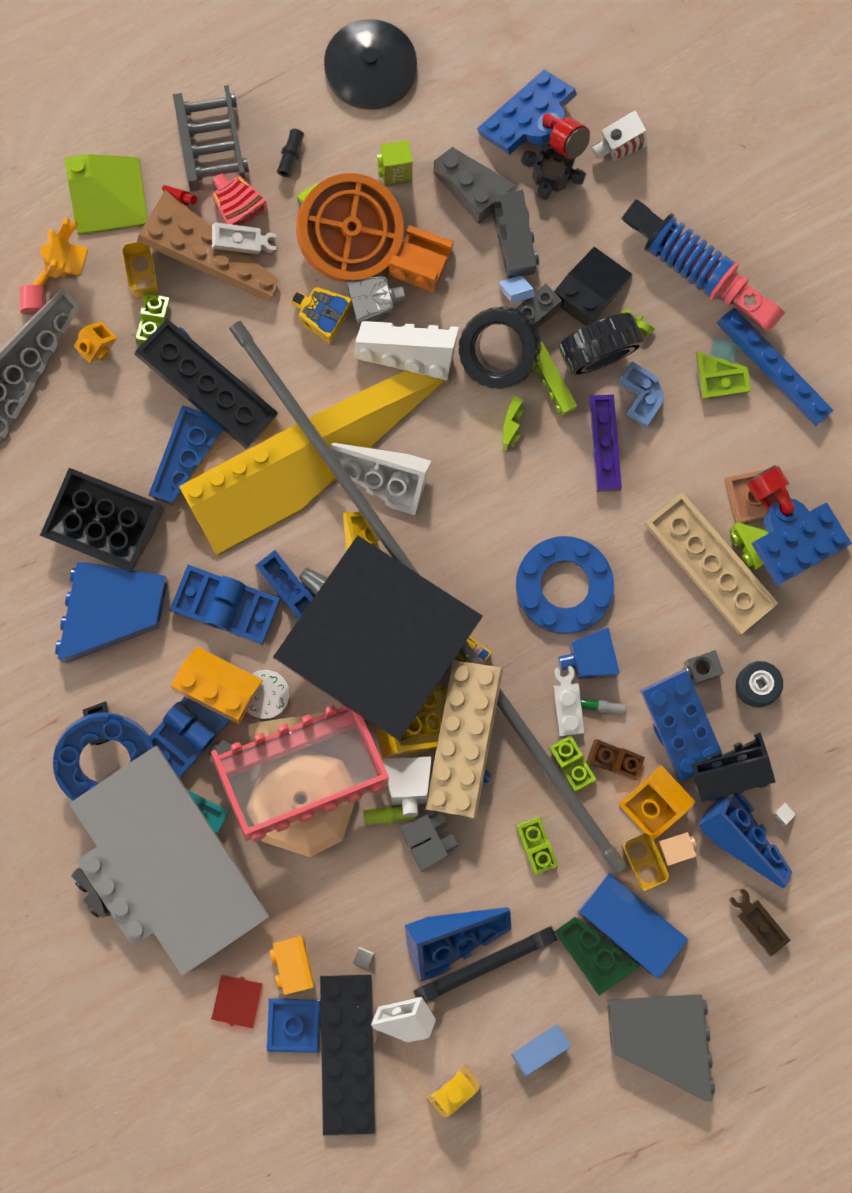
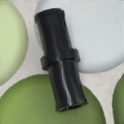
M299 129L290 130L286 146L281 150L282 158L277 173L282 177H291L295 161L299 159V149L305 136Z

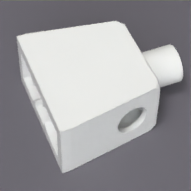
M431 757L383 759V764L389 775L387 787L392 805H402L404 817L418 816L417 804L427 803Z

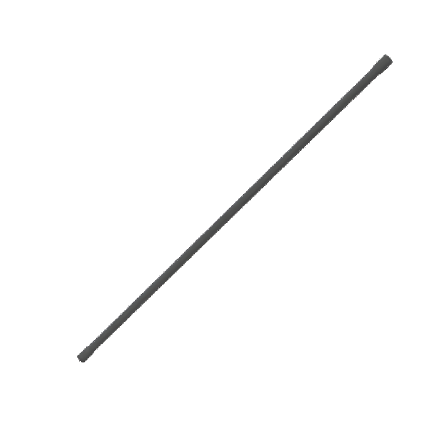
M241 321L234 323L229 330L235 339L248 353L392 558L419 574L260 351ZM466 642L460 651L465 661L483 665L469 643ZM500 688L497 706L602 852L604 859L615 874L620 873L628 865L616 848L608 841Z

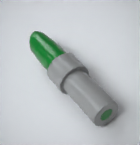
M581 700V708L617 714H625L626 705L610 703L605 700Z

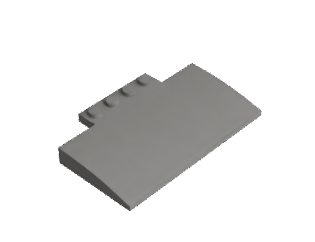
M158 745L69 803L97 846L76 860L132 947L154 933L182 976L270 917Z

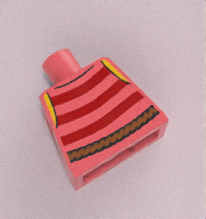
M222 173L213 179V184L218 189L212 194L213 200L225 224L245 226L268 210L265 198L241 176H237L229 181Z

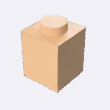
M688 832L656 843L665 866L696 857L695 851H698L694 837H690Z

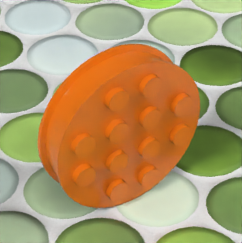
M341 173L321 181L306 196L298 211L296 236L304 258L317 272L335 281L347 282V280H361L375 276L389 265L392 255H397L403 240V216L395 197L382 183L363 174Z

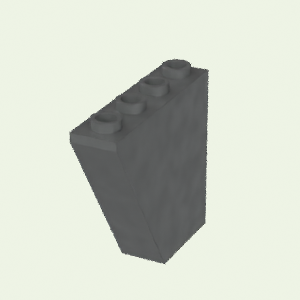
M701 994L607 1000L611 1053L705 1101H712L711 1095L715 1094L714 1079H710L709 1068L713 1067L711 1052H707L710 1030L709 1026H705L704 1015H708V1006L706 999H703Z

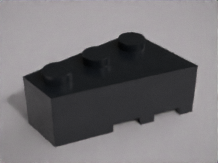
M761 732L754 735L755 740L744 745L738 742L733 745V750L723 755L717 752L691 764L701 802L714 801L723 796L740 794L745 790L757 787L763 788L776 782Z

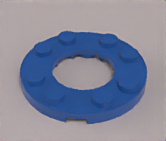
M559 536L538 543L525 555L516 576V595L521 609L535 625L552 633H578L590 628L603 617L613 598L614 577L607 559L594 545L576 537ZM557 562H572L581 567L587 575L589 582L588 594L581 603L574 607H556L548 602L543 595L541 588L542 575L548 567Z
M104 712L84 716L69 725L59 737L53 755L54 776L65 795L74 801L99 784V782L91 780L86 776L80 766V755L83 748L90 742L98 739L120 742L127 749L130 762L152 749L154 744L142 726L126 716Z

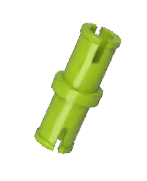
M386 805V808L363 809L365 826L381 823L393 825V822L415 820V817L403 816L402 806L391 807V805Z

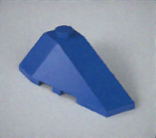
M741 793L730 794L717 799L704 812L698 826L714 844L782 889L785 888L792 870L777 846L770 845L764 833L767 831L763 824L758 825L751 814L754 811L751 804Z

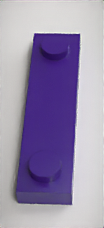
M614 394L592 395L589 397L596 492L618 491L622 489Z

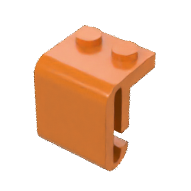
M409 225L406 230V238L404 241L402 240L397 255H392L390 260L389 277L435 293L452 252L454 241Z

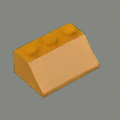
M196 646L181 665L170 686L174 692L240 725L263 680Z

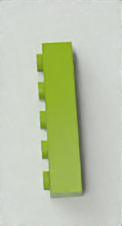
M541 342L542 351L535 372L541 376V382L544 388L547 387L550 399L556 403L555 408L557 412L561 413L564 417L576 411L577 404L543 342Z

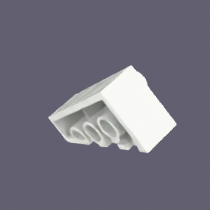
M362 321L355 342L354 358L447 380L453 361L459 327L450 326L449 330L439 329V326L429 325L428 329L415 328L414 324L395 327L393 323Z

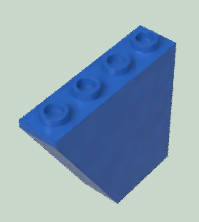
M77 561L76 568H72L70 574V582L73 584L71 592H67L65 606H68L66 616H62L60 630L63 633L61 640H58L56 643L55 654L58 655V659L61 662L67 663L158 629L168 584L166 576L134 570L131 573L121 568Z

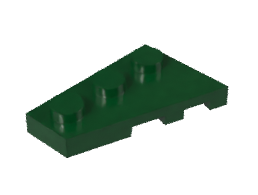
M573 917L554 931L598 996L640 967L639 964L631 960L577 917Z

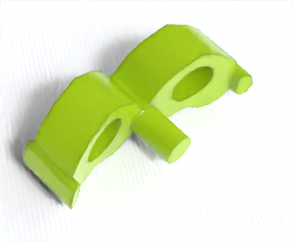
M625 307L624 310L621 312H628L634 316V314L630 310H628L627 307ZM642 314L638 318L634 316L641 334L650 336L656 327L641 321L644 318Z

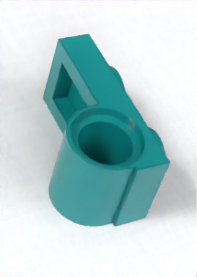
M187 790L214 832L219 834L230 811Z

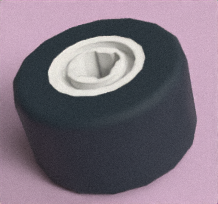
M756 661L748 664L739 672L736 679L738 697L751 707L762 708L770 705L780 696L783 690V678L780 671L773 664L766 661Z

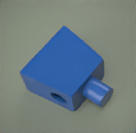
M609 627L571 642V654L558 657L561 671L568 670V666H571L573 669L575 668L577 679L614 678L620 674Z

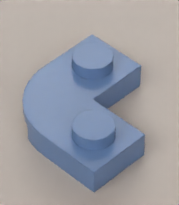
M632 361L619 381L620 385L638 395L626 416L647 428L663 402V390L659 379L654 374Z

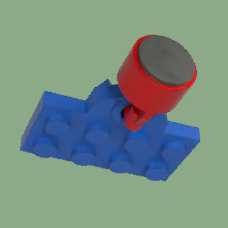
M545 69L477 128L480 136L509 155L526 140L544 146V142L550 141L552 149L568 159H574L586 150L590 141L588 127L572 117H566L563 107L577 96L576 89Z
M774 465L751 478L747 486L757 503L762 502L767 510L763 520L764 526L769 533L751 544L774 583L778 586L852 543L827 502L809 511L803 503L796 499H791L786 489L790 483L780 466Z

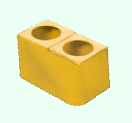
M139 242L126 244L122 248L127 281L134 298L144 297L146 293L159 294L156 276L153 274L155 270L150 252L151 249ZM138 256H144L149 261V267L143 272L136 271L132 266L133 260ZM142 278H148L153 283L151 287L136 288L137 282Z
M643 833L621 845L641 890L646 891L668 880L669 873L650 834ZM634 842H641L646 846V855L640 860L632 858L629 854V847ZM645 865H651L657 871V878L651 883H646L640 878V869Z

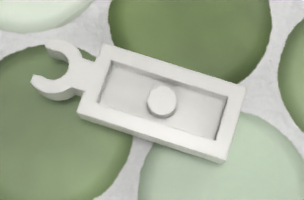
M216 222L212 225V249L259 254L261 248L266 253H273L277 249V246L268 244V240L274 241L276 239V234L267 233L263 236L261 235L260 228Z
M568 666L569 673L565 677L560 675L559 668L554 670L555 677L560 681V685L553 686L559 736L584 733L579 684L571 683L574 677V669L571 666Z

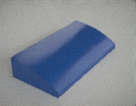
M608 873L577 911L656 979L660 978L688 940V938L611 873Z

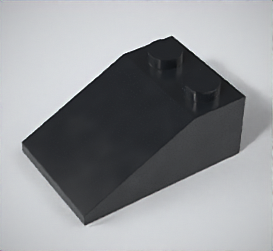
M594 246L566 275L554 292L562 300L560 308L587 326L596 322L632 276V273Z

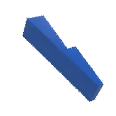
M273 550L254 566L299 620L313 600V596L305 589L277 551Z

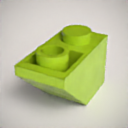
M739 522L734 524L730 529V538L733 544L741 549L743 562L748 568L751 567L753 572L764 567V564L751 543L769 534L768 531Z

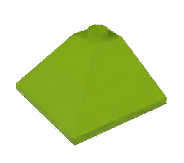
M96 154L64 157L74 218L78 222V235L145 225L148 215L139 157Z

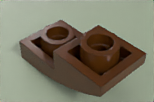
M594 739L586 763L637 781L645 757L627 749L615 747L599 739Z

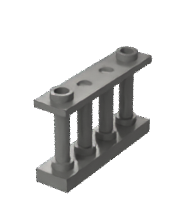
M229 85L224 86L226 97L193 103L184 101L182 93L173 94L190 191L200 190L198 181L203 180L202 178L222 173L240 172V176L246 181L245 173L249 172L247 158L242 159L233 112V108H237L235 93L230 94ZM228 107L230 119L195 125L188 123L187 116L191 115L192 112ZM232 128L234 139L232 141L202 146L192 145L191 137H195V134ZM236 150L238 162L205 168L195 165L194 159H199V156Z

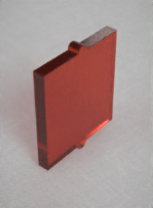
M221 975L211 1020L229 1023L231 1027L238 1025L253 1029L263 983L245 980L243 976L235 978Z

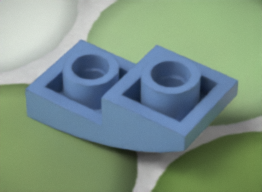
M557 1024L515 1051L512 1057L524 1076L527 1077L568 1050L571 1044Z

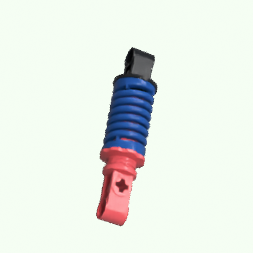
M635 199L621 217L628 226L640 232L648 239L644 248L646 252H650L655 257L660 256V261L667 262L669 268L674 267V272L681 273L682 278L688 279L690 284H696L698 290L704 289V294L709 297V300L712 301L716 297H721L722 300H725L724 304L727 306L733 303L768 332H771L785 314V311L778 305L766 299L747 284L749 279L746 276L742 277L737 273L739 263H735L725 255L719 260L722 252L718 250L712 255L715 250L713 245H709L705 250L704 248L708 242L703 239L697 244L700 240V235L695 234L690 238L693 234L692 229L689 228L682 233L685 224H677V218L673 213H670L662 220L645 204ZM752 296L755 297V306H753L752 304H750L748 307L745 306V297L749 299Z

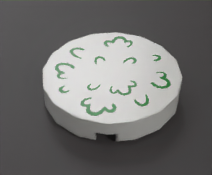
M259 670L252 673V675L262 679L263 682L247 712L253 717L262 720L273 719L281 715L290 700L289 686L285 679L277 672L271 670Z

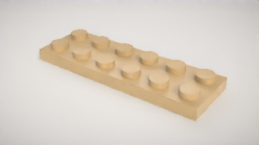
M683 492L644 523L739 635H742L779 604Z
M453 661L426 803L427 810L470 818L477 817L503 668Z

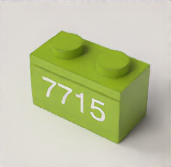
M409 140L380 144V153L376 154L378 177L384 180V186L412 182L413 161Z

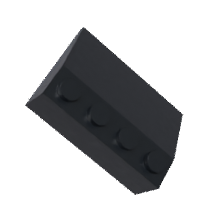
M69 468L40 536L132 573L158 526L164 508L160 503Z

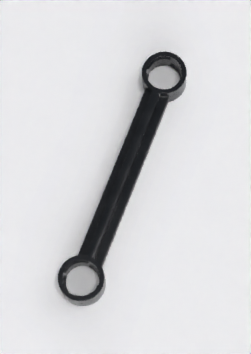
M549 926L465 967L413 990L415 998L422 997L426 1003L520 957L557 941L558 938L553 927Z

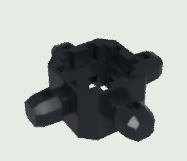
M550 143L542 146L538 156L535 152L524 151L521 159L523 165L529 168L531 166L534 167L532 178L535 184L539 185L537 196L544 200L550 197L552 191L559 192L564 190L568 180H571V183L582 185L586 177V173L579 168L573 169L575 158H566L552 149ZM550 157H553L554 161L565 162L566 169L562 177L558 176L555 179L551 174H542L543 170H541L545 159L549 160Z

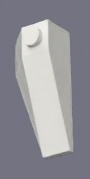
M338 443L331 444V451L351 479L364 487L367 493L370 495L375 494L392 509L412 515L416 514L427 482L431 465L430 460L405 453Z

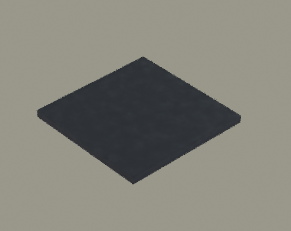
M357 535L276 651L273 659L400 742L483 618V615Z

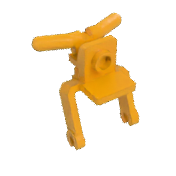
M64 218L58 233L52 229L47 232L48 243L41 246L39 250L44 260V270L32 285L43 287L50 277L58 279L59 276L68 278L69 274L74 276L82 275L88 249L84 246L68 243L70 236L77 229V221L69 222V218Z

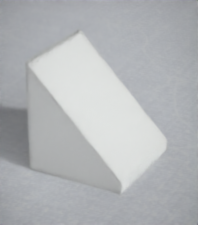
M786 803L773 813L783 826L787 825L796 815Z
M359 947L353 964L368 969L374 953Z

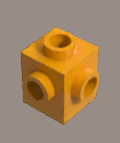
M100 321L83 328L78 334L79 338L74 347L89 363L97 360L103 361L110 355V349L117 337Z

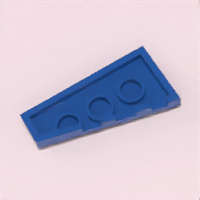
M182 405L148 496L172 505L181 492L179 486L188 482L223 429L203 412Z

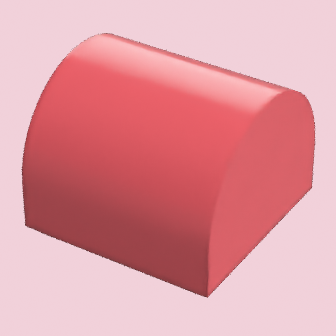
M24 285L20 287L21 314H36L45 305V289L39 285Z

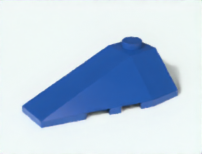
M505 907L430 916L406 924V943L420 982L444 974L451 969L450 965L461 957L464 960L470 957V951L481 944L487 946L511 930L510 909Z

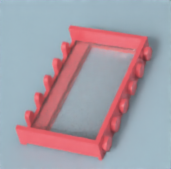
M330 706L325 709L324 715L316 718L306 715L302 718V723L290 728L288 724H283L278 727L277 733L265 737L264 733H260L254 737V742L241 746L240 742L231 745V751L218 755L216 750L211 751L212 761L245 841L251 839L253 842L259 841L267 836L266 833L274 830L277 832L284 831L291 826V823L299 820L300 822L309 821L315 817L314 814L321 811L328 813L337 809L341 803L346 801L353 803L360 800L362 795L372 792V794L381 792L389 782V775L363 717L346 706L337 710L335 706Z

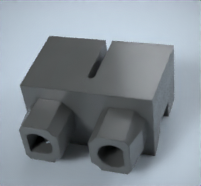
M442 813L430 817L425 815L400 827V831L409 849L431 839L411 850L421 872L448 857V853L458 847L453 834L440 840L436 832L448 825Z

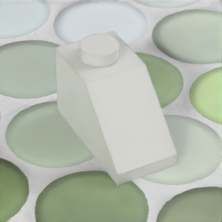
M419 997L378 1007L371 1025L374 1029L405 1042H412L430 1038L436 1019L423 998Z

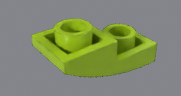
M146 293L140 312L141 320L135 337L136 344H143L166 320L170 301L169 297Z
M514 396L504 422L502 450L506 452L510 445L512 447L516 445L521 436L518 433L520 425L514 421H519L524 409L521 408L523 400L517 396Z
M571 735L549 747L575 794L597 782Z
M537 816L516 824L534 874L537 875L558 867L541 818Z

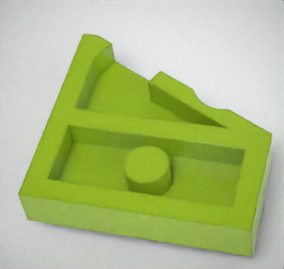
M704 352L695 353L702 399L751 391L748 367L730 363L722 358L706 355Z

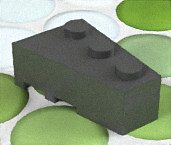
M451 147L434 160L433 173L478 224L492 214L495 194L511 192L516 189V184L454 147Z
M522 189L495 194L492 214L506 277L509 279L519 275L535 274L536 266L539 265L538 252L534 251L533 248L534 234L529 225V212L525 203L524 191Z

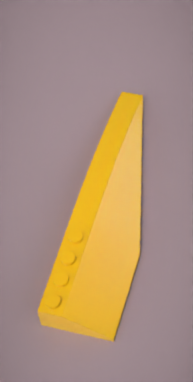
M406 370L309 417V420L330 449L332 443L372 448L382 439L383 435L392 430L403 417L412 412L423 399H426L446 380ZM296 424L182 484L179 488L217 556L303 510L336 477L327 467L299 425Z

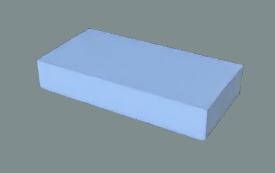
M522 275L499 281L500 290L513 304L535 297L533 288Z

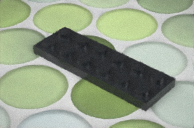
M166 319L135 351L134 355L246 450L278 415V412L169 319Z
M371 974L320 976L323 1136L375 1134Z

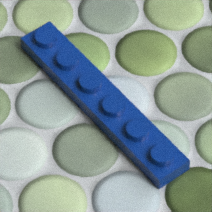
M735 307L718 320L717 324L815 426L834 411Z

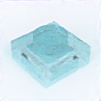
M714 337L709 356L722 358L733 363L737 344L734 341Z

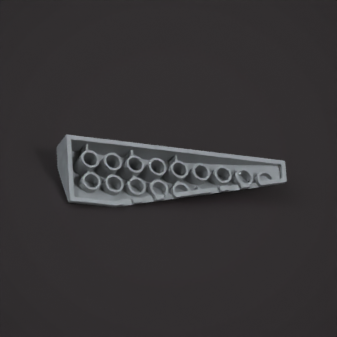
M63 288L0 348V444L6 438L14 419L19 415L36 385L35 382L44 371L51 354L54 353L60 338L66 332L80 307Z

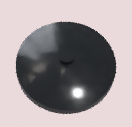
M359 20L346 25L332 37L325 51L324 71L328 85L339 99L356 108L376 110L397 103L409 92L416 77L417 56L412 42L398 27L381 20Z

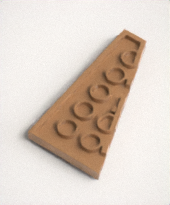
M166 190L138 235L137 242L270 302L280 281L246 253L212 249V227Z

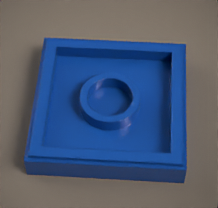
M269 998L266 1051L318 1053L320 1000Z

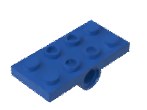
M187 565L170 611L263 645L280 603V598L246 586L244 583L231 577H221Z
M687 670L679 671L640 690L654 722L653 729L664 746L679 781L682 782L694 776L691 764L717 752L723 755Z
M184 697L169 709L162 723L150 735L154 747L158 745L179 779H181L231 720Z

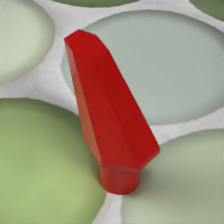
M166 185L162 187L163 192L166 190L185 206L197 203V196L192 195L190 192Z

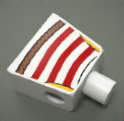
M636 110L602 130L603 141L593 145L592 149L597 159L609 154L612 160L616 161L647 147L646 129Z

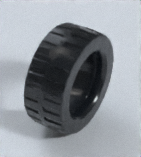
M500 306L485 309L469 320L461 332L458 349L460 362L470 378L482 386L491 389L513 387L528 378L540 360L542 346L541 336L538 333L539 330L531 318H528L525 313L513 307ZM505 325L512 328L519 335L522 342V355L515 367L498 369L491 366L483 358L480 351V340L483 332L489 326Z
M627 312L601 319L579 329L563 339L559 344V349L569 373L575 376L601 369L637 351L644 344V340L634 316Z

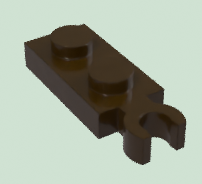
M740 889L739 892L743 895V901L738 903L734 897H731L729 902L732 906L742 910L737 917L769 957H772L791 940L758 900L751 903L749 893L745 889Z

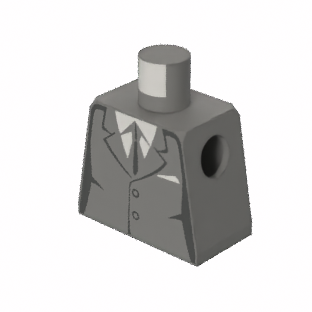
M386 277L347 280L349 297L352 299V309L358 330L362 321L380 322L393 316L392 303L405 300L403 287L399 286L389 289Z

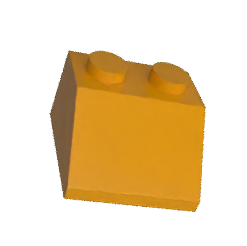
M660 765L631 791L619 805L644 833L650 834L653 840H655L694 805L695 801L668 771Z
M304 936L273 943L274 949L270 950L272 964H277L279 974L275 975L278 990H283L285 995L316 987Z

